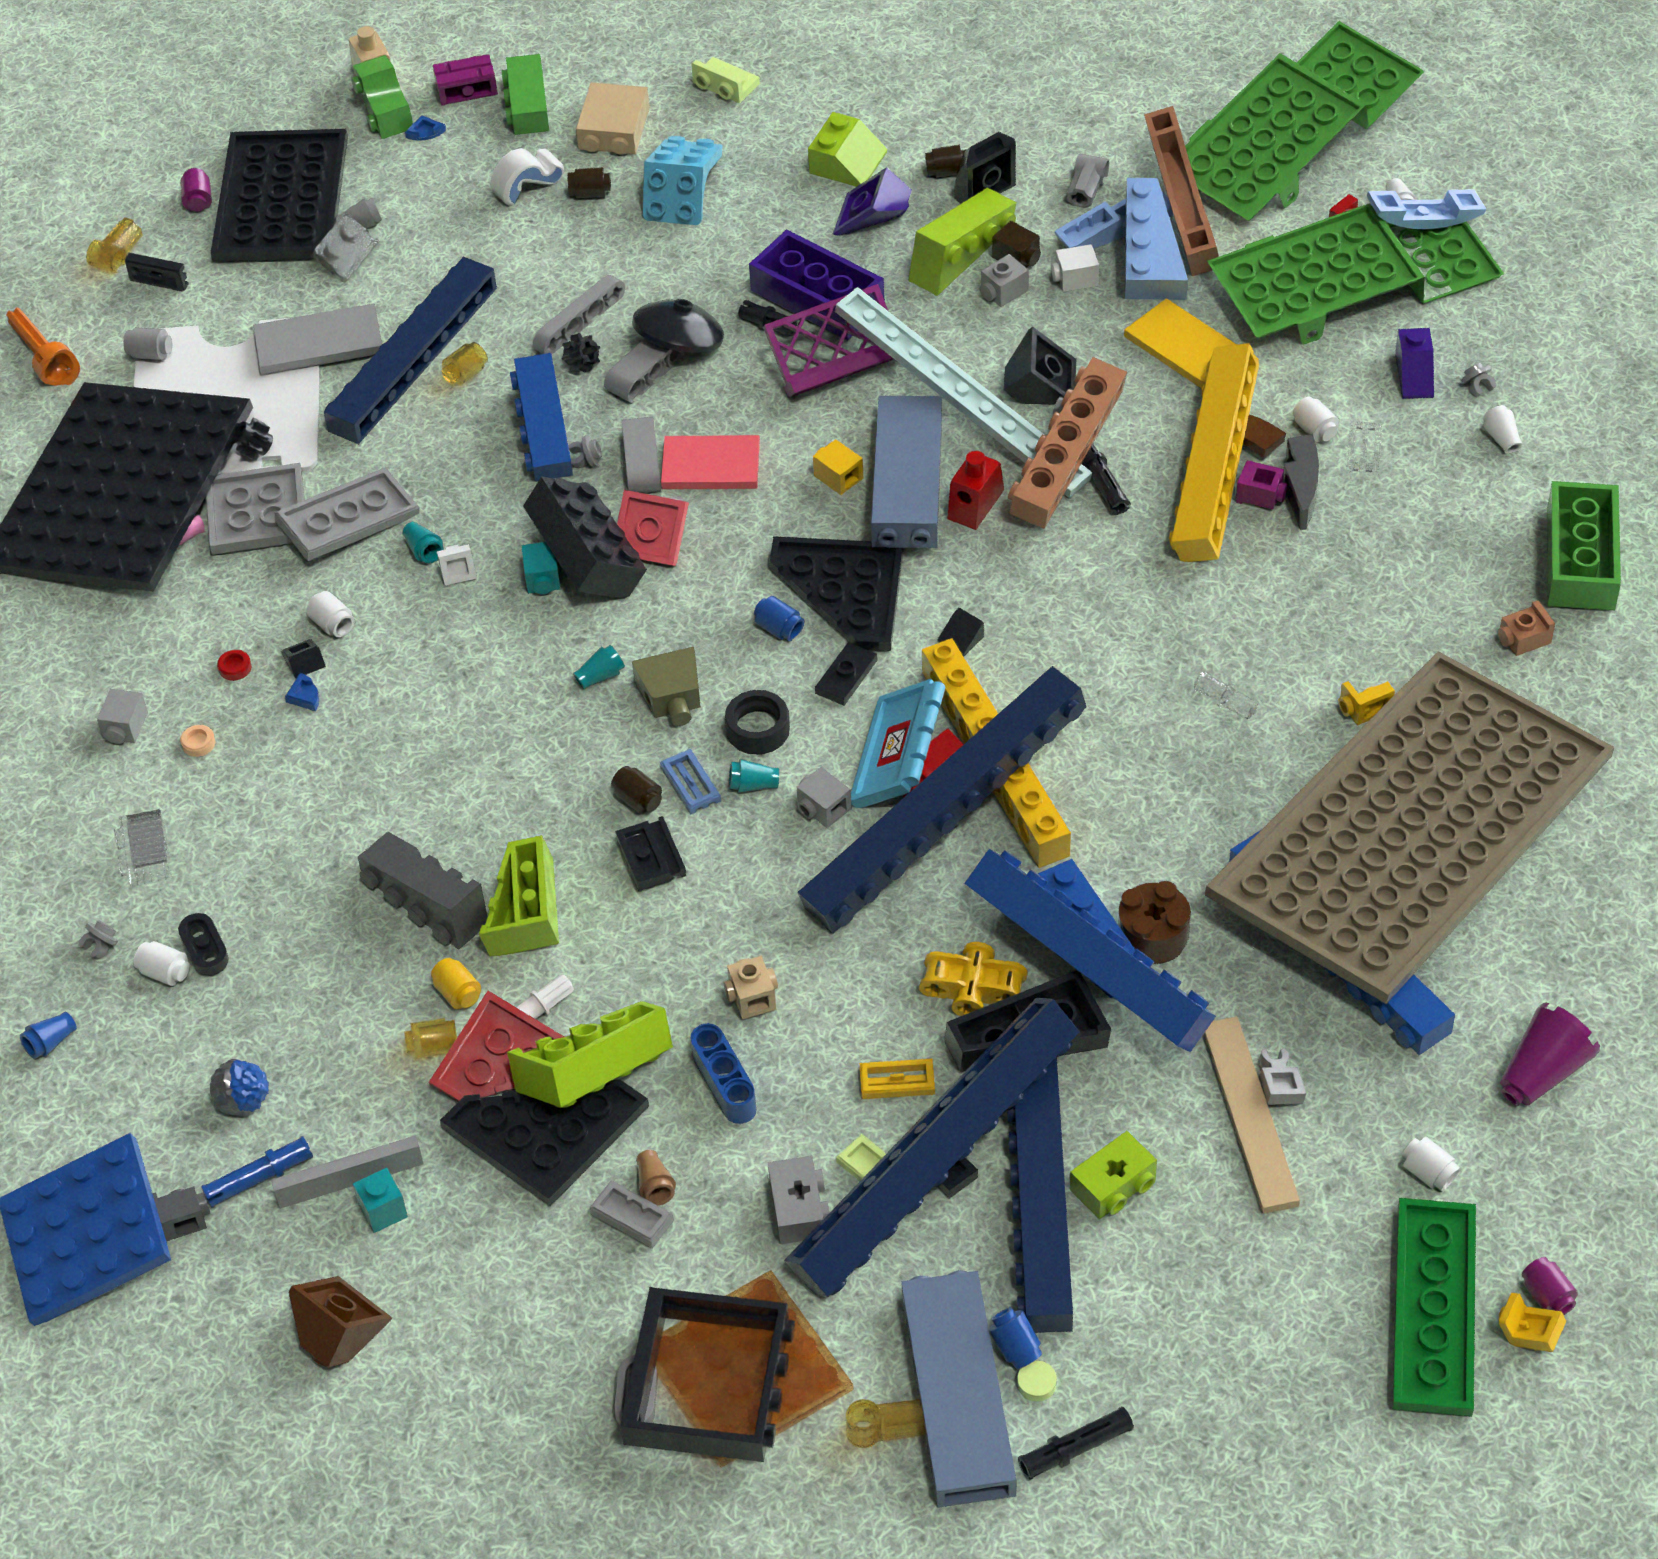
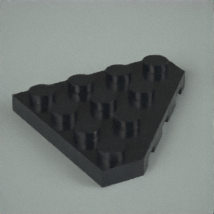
M773 536L770 569L849 642L867 650H892L903 548L872 547V541Z
M621 1079L611 1080L601 1090L589 1092L576 1099L573 1105L563 1108L518 1093L516 1090L503 1091L502 1096L480 1098V1094L465 1095L440 1119V1124L443 1130L551 1206L649 1107L647 1097Z

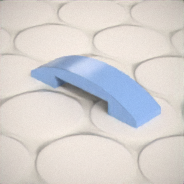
M1448 190L1444 199L1400 200L1396 191H1368L1367 194L1368 200L1380 218L1405 228L1435 229L1448 227L1472 220L1483 215L1486 211L1475 190Z

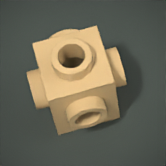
M762 956L741 959L734 964L727 965L729 980L723 982L725 993L729 1002H736L742 1020L777 1010L775 989L778 988L777 978L773 968H766Z

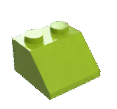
M832 112L808 147L809 174L857 187L871 178L886 155L887 148L860 119Z

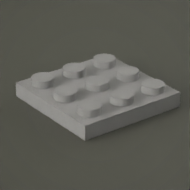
M300 463L217 474L206 494L209 544L212 555L293 543L275 521V512L305 500Z

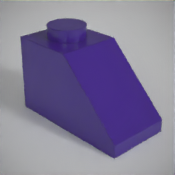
M1430 328L1398 329L1395 358L1402 399L1434 398V350Z

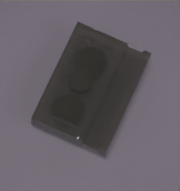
M345 213L310 256L332 275H338L342 279L341 282L345 283L378 244L379 240L377 238L374 240L368 235V230L349 214Z

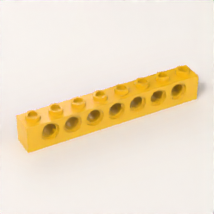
M953 638L922 649V674L926 680L932 679L934 682H941L945 685L941 706L965 744L990 722L998 712ZM1029 763L1020 766L1008 777L1005 784L995 789L993 793L1038 868L1070 857L1071 832Z

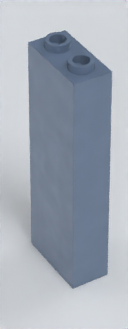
M941 396L878 397L871 520L872 547L937 548L942 437Z
M958 1270L943 1276H916L910 1280L901 1281L902 1301L937 1508L1016 1497V1474L978 1271L967 1272Z

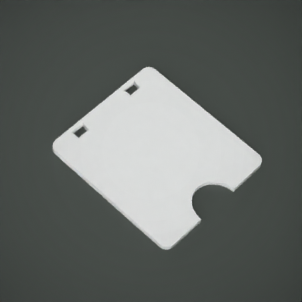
M282 319L259 320V324ZM199 325L161 328L165 329L172 338L171 353L167 354L164 360L136 358L134 387L249 398L254 408L246 422L250 423L254 417L269 426L270 430L268 433L273 435L272 445L264 456L256 454L252 460L240 454L236 450L238 444L234 443L218 474L273 467H263V461L281 459V465L300 463L302 471L311 470L317 465L320 365L261 375L255 334L238 345L220 347L212 345L202 338Z

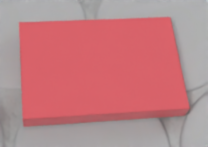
M760 435L665 436L661 477L662 489H757Z

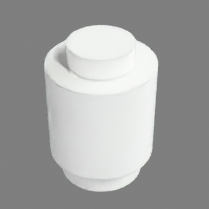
M1305 397L1294 407L1293 416L1295 417V422L1308 435L1313 434L1315 442L1329 441L1337 434L1339 419L1320 400Z
M323 591L315 594L309 600L307 607L308 617L328 635L343 637L352 630L355 620L351 610L331 592Z
M156 941L142 943L134 956V967L139 969L142 975L170 986H175L178 981L182 982L189 972L190 965L188 957L184 952Z
M1424 1137L1421 1141L1416 1138L1413 1139L1402 1154L1406 1159L1403 1167L1430 1188L1437 1187L1442 1192L1456 1179L1461 1170L1455 1164V1158L1427 1137Z

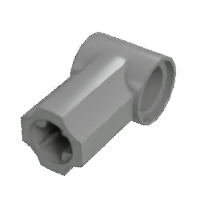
M1078 154L1074 167V177L1067 192V201L1077 207L1085 208L1091 206L1099 186L1104 185L1103 178L1108 176L1109 159Z

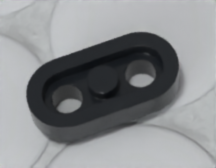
M194 913L186 916L180 922L178 931L195 970L203 975L220 973L226 968L229 956L213 920L203 913ZM198 932H203V934L197 937H193L194 934ZM212 957L215 958V959L212 960V961H206V960L209 959V958H212Z

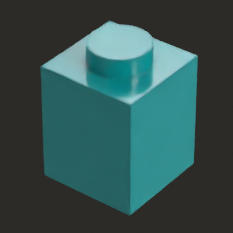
M547 543L521 545L528 594H547L554 590H561L557 559Z
M387 1167L353 1183L359 1207L373 1233L408 1217L403 1196Z

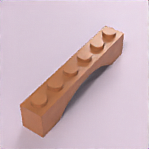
M1170 106L1144 114L1191 275L1195 276L1212 271L1207 261L1219 257L1193 175L1174 107Z

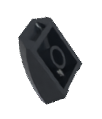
M997 132L969 147L962 156L958 166L954 199L961 204L986 188L1000 194L1016 185L1015 139Z

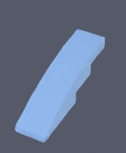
M1162 192L1168 215L1171 217L1173 212L1169 199ZM1126 199L1112 207L1106 201L1055 230V235L1067 248L1092 244L1093 248H1097L1125 237Z

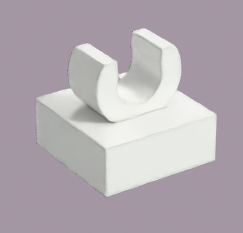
M469 544L463 546L453 545L445 547L446 550L437 551L445 586L476 579Z

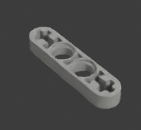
M612 275L603 277L537 331L533 339V348L542 354L551 353L553 355L562 347V343L570 341L571 335L581 332L593 322L592 319L596 315H602L624 296L625 283Z

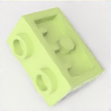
M712 57L706 64L698 60L691 64L693 83L701 89H708L719 94L726 100L731 99L741 103L760 84L758 76L715 57Z

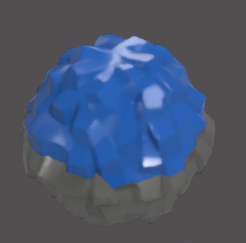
M230 1059L222 1063L210 1078V1094L216 1103V1108L223 1113L234 1114V1116L246 1117L252 1115L256 1109H260L261 1102L265 1100L269 1092V1082L267 1081L266 1073L262 1072L258 1065L239 1059Z

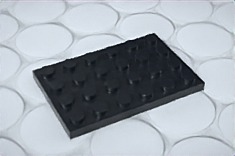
M347 129L230 132L210 252L212 262L332 259L337 224L335 217L338 216L348 142Z

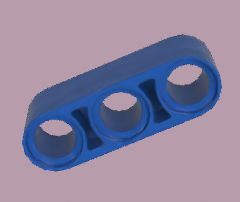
M710 1023L697 1026L692 1031L690 1038L696 1066L725 1117L735 1124L749 1122L754 1118L757 1110L755 1089L722 1030ZM739 1100L744 1101L741 1103H734L735 1101Z

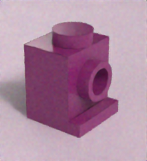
M1247 460L1237 482L1236 503L1242 504L1245 502L1269 509H1274L1277 501L1283 503L1288 484L1283 483L1284 469Z

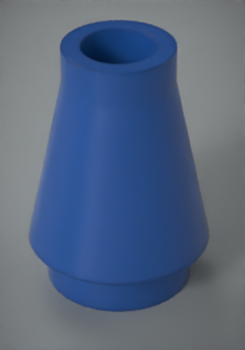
M63 1012L58 1016L26 1026L25 1031L20 1034V1041L25 1051L32 1058L36 1059L41 1055L46 1057L70 1033L75 1031L77 1026L72 1016L68 1012Z

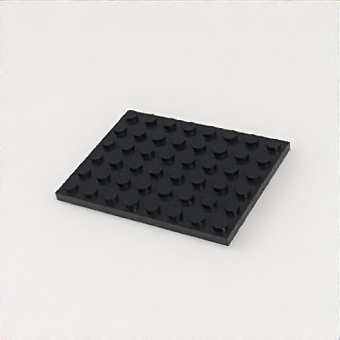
M84 382L0 524V574L154 592L235 443L233 438L238 425L242 421H247L254 408L249 398Z

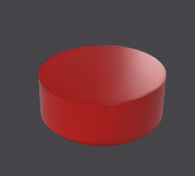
M242 650L227 651L217 661L220 675L230 681L243 679L252 669L249 655Z

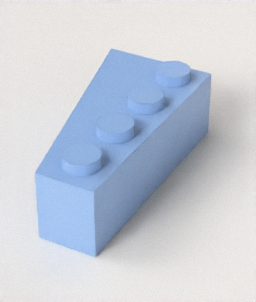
M1127 178L1125 299L1164 300L1167 298L1169 300H1187L1188 278L1158 178Z

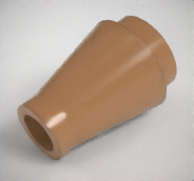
M642 1151L636 1158L640 1196L657 1206L663 1205L673 1198L676 1182L659 1159L656 1151Z

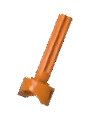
M16 307L14 312L10 310L7 312L8 323L34 353L32 368L41 381L53 386L71 385L78 378L80 372L79 362L73 352L62 342H48L20 308Z

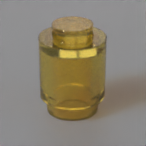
M465 343L442 360V374L449 383L453 384L456 382L461 386L484 369L485 363L488 362V356L478 343Z
M445 1018L410 1023L411 1030L404 1031L407 1053L414 1052L415 1059L447 1054L457 1039L454 1020L445 1021Z

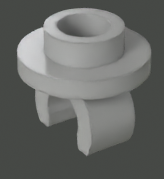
M1478 363L1464 371L1466 376L1461 381L1463 385L1470 383L1469 391L1473 396L1477 397L1483 393L1479 383H1483L1489 391L1496 387L1495 379L1488 374L1492 370L1490 365L1483 367L1482 363Z
M589 435L582 437V443L576 441L568 445L569 450L573 454L581 452L579 457L571 459V463L575 468H583L588 463L592 467L598 465V458L602 457V452L596 439L592 440Z
M100 920L96 924L88 922L85 928L89 933L81 937L78 946L88 949L96 942L95 949L91 955L100 959L108 953L109 944L113 946L117 944L118 940L114 937L116 930Z

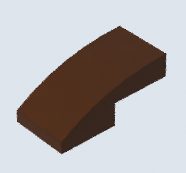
M1249 414L1243 444L1262 458H1265L1285 442L1286 433L1273 424Z

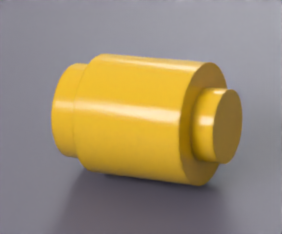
M452 958L442 959L431 971L434 987L454 1009L469 1008L477 1002L481 993V985L460 961Z

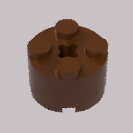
M1161 881L1159 883L1141 884L1126 890L1122 894L1119 904L1118 925L1135 950L1138 949L1154 961L1153 964L1169 962L1182 953L1189 940L1191 909L1188 900L1177 890V886L1170 881Z

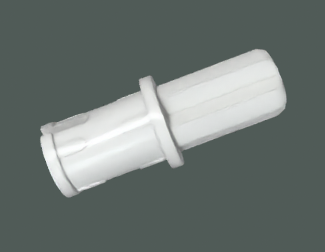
M559 975L539 991H531V997L518 1005L517 1008L535 1019L543 1013L547 1016L550 1013V1008L573 992L572 983L565 975Z

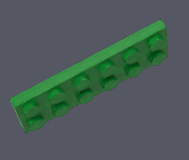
M1399 1198L1392 1409L1469 1417L1473 1415L1476 1204Z

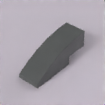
M1313 434L1292 437L1287 440V463H1284L1283 483L1288 484L1286 495L1300 530L1307 529L1313 515L1317 496L1319 460Z

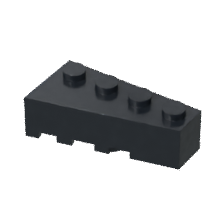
M1076 970L948 1021L946 1023L944 1042L959 1071L964 1072L1035 998L1054 999L1080 1031L1072 1040L1071 1048L1063 1055L1108 1048L1111 1027L1080 971Z

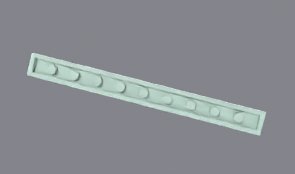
M857 287L836 304L835 312L1015 456L1024 463H1026L1028 458L1034 459L1037 454L1035 448L1043 434L860 288ZM1081 464L1064 495L1071 498L1091 480L1092 472Z

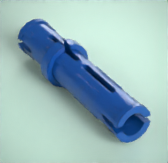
M301 1136L299 1139L275 1151L272 1149L265 1151V1156L206 1185H202L201 1188L212 1208L216 1204L275 1175L277 1178L283 1176V1171L313 1158V1154L309 1150L310 1147L304 1136Z

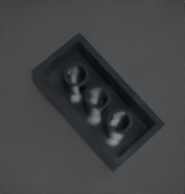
M541 476L523 507L578 592L625 599L629 597L647 569L640 560L639 553L625 537V532L611 516V511L598 496L597 490L586 482L576 483L562 478L553 479Z

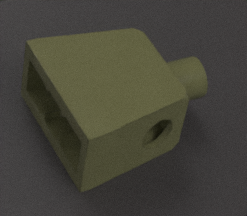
M694 646L632 661L635 684L653 716L659 718L670 715L672 723L676 726H683L689 723L692 718L690 710L701 707Z

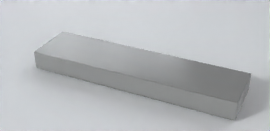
M411 1136L271 1180L279 1209L352 1187L353 1183L386 1167L390 1174L423 1165L424 1163L417 1137Z

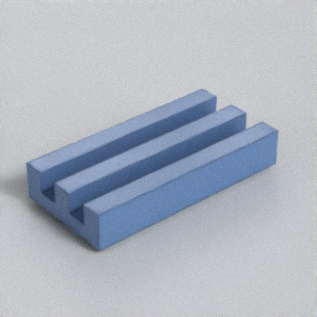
M691 749L660 761L661 769L690 815L697 812L696 809L709 807L710 803L714 802L716 804L721 802V795ZM687 760L707 790V795L703 796L682 761ZM671 766H676L695 796V800H692Z

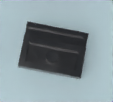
M663 816L658 817V821L652 823L645 821L615 831L616 840L638 891L672 881L671 877L686 876L685 865Z

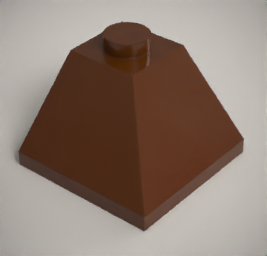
M339 1276L293 1285L288 1292L300 1346L312 1355L316 1363L328 1368L350 1362L392 1320L390 1315Z

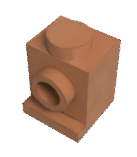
M1537 600L1532 602V606L1502 617L1498 636L1504 647L1509 646L1515 656L1551 644L1555 622Z

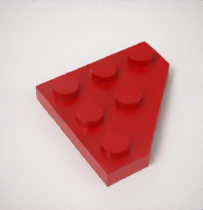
M488 990L429 1080V1085L457 1102L465 1095L480 1094V1098L501 1094L503 1091L515 1090L507 1052L520 1048L525 1053L537 1048L535 1042L548 1036L554 1040L564 1038V1036Z

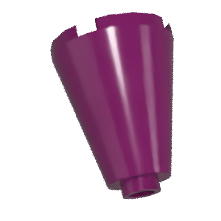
M1544 1002L1536 1009L1500 1080V1084L1503 1087L1502 1094L1512 1104L1517 1106L1521 1103L1524 1105L1532 1104L1595 1058L1600 1052L1598 1041L1592 1045L1588 1039L1592 1033L1589 1028L1564 1008L1558 1006L1552 1011L1547 1009L1549 1003Z

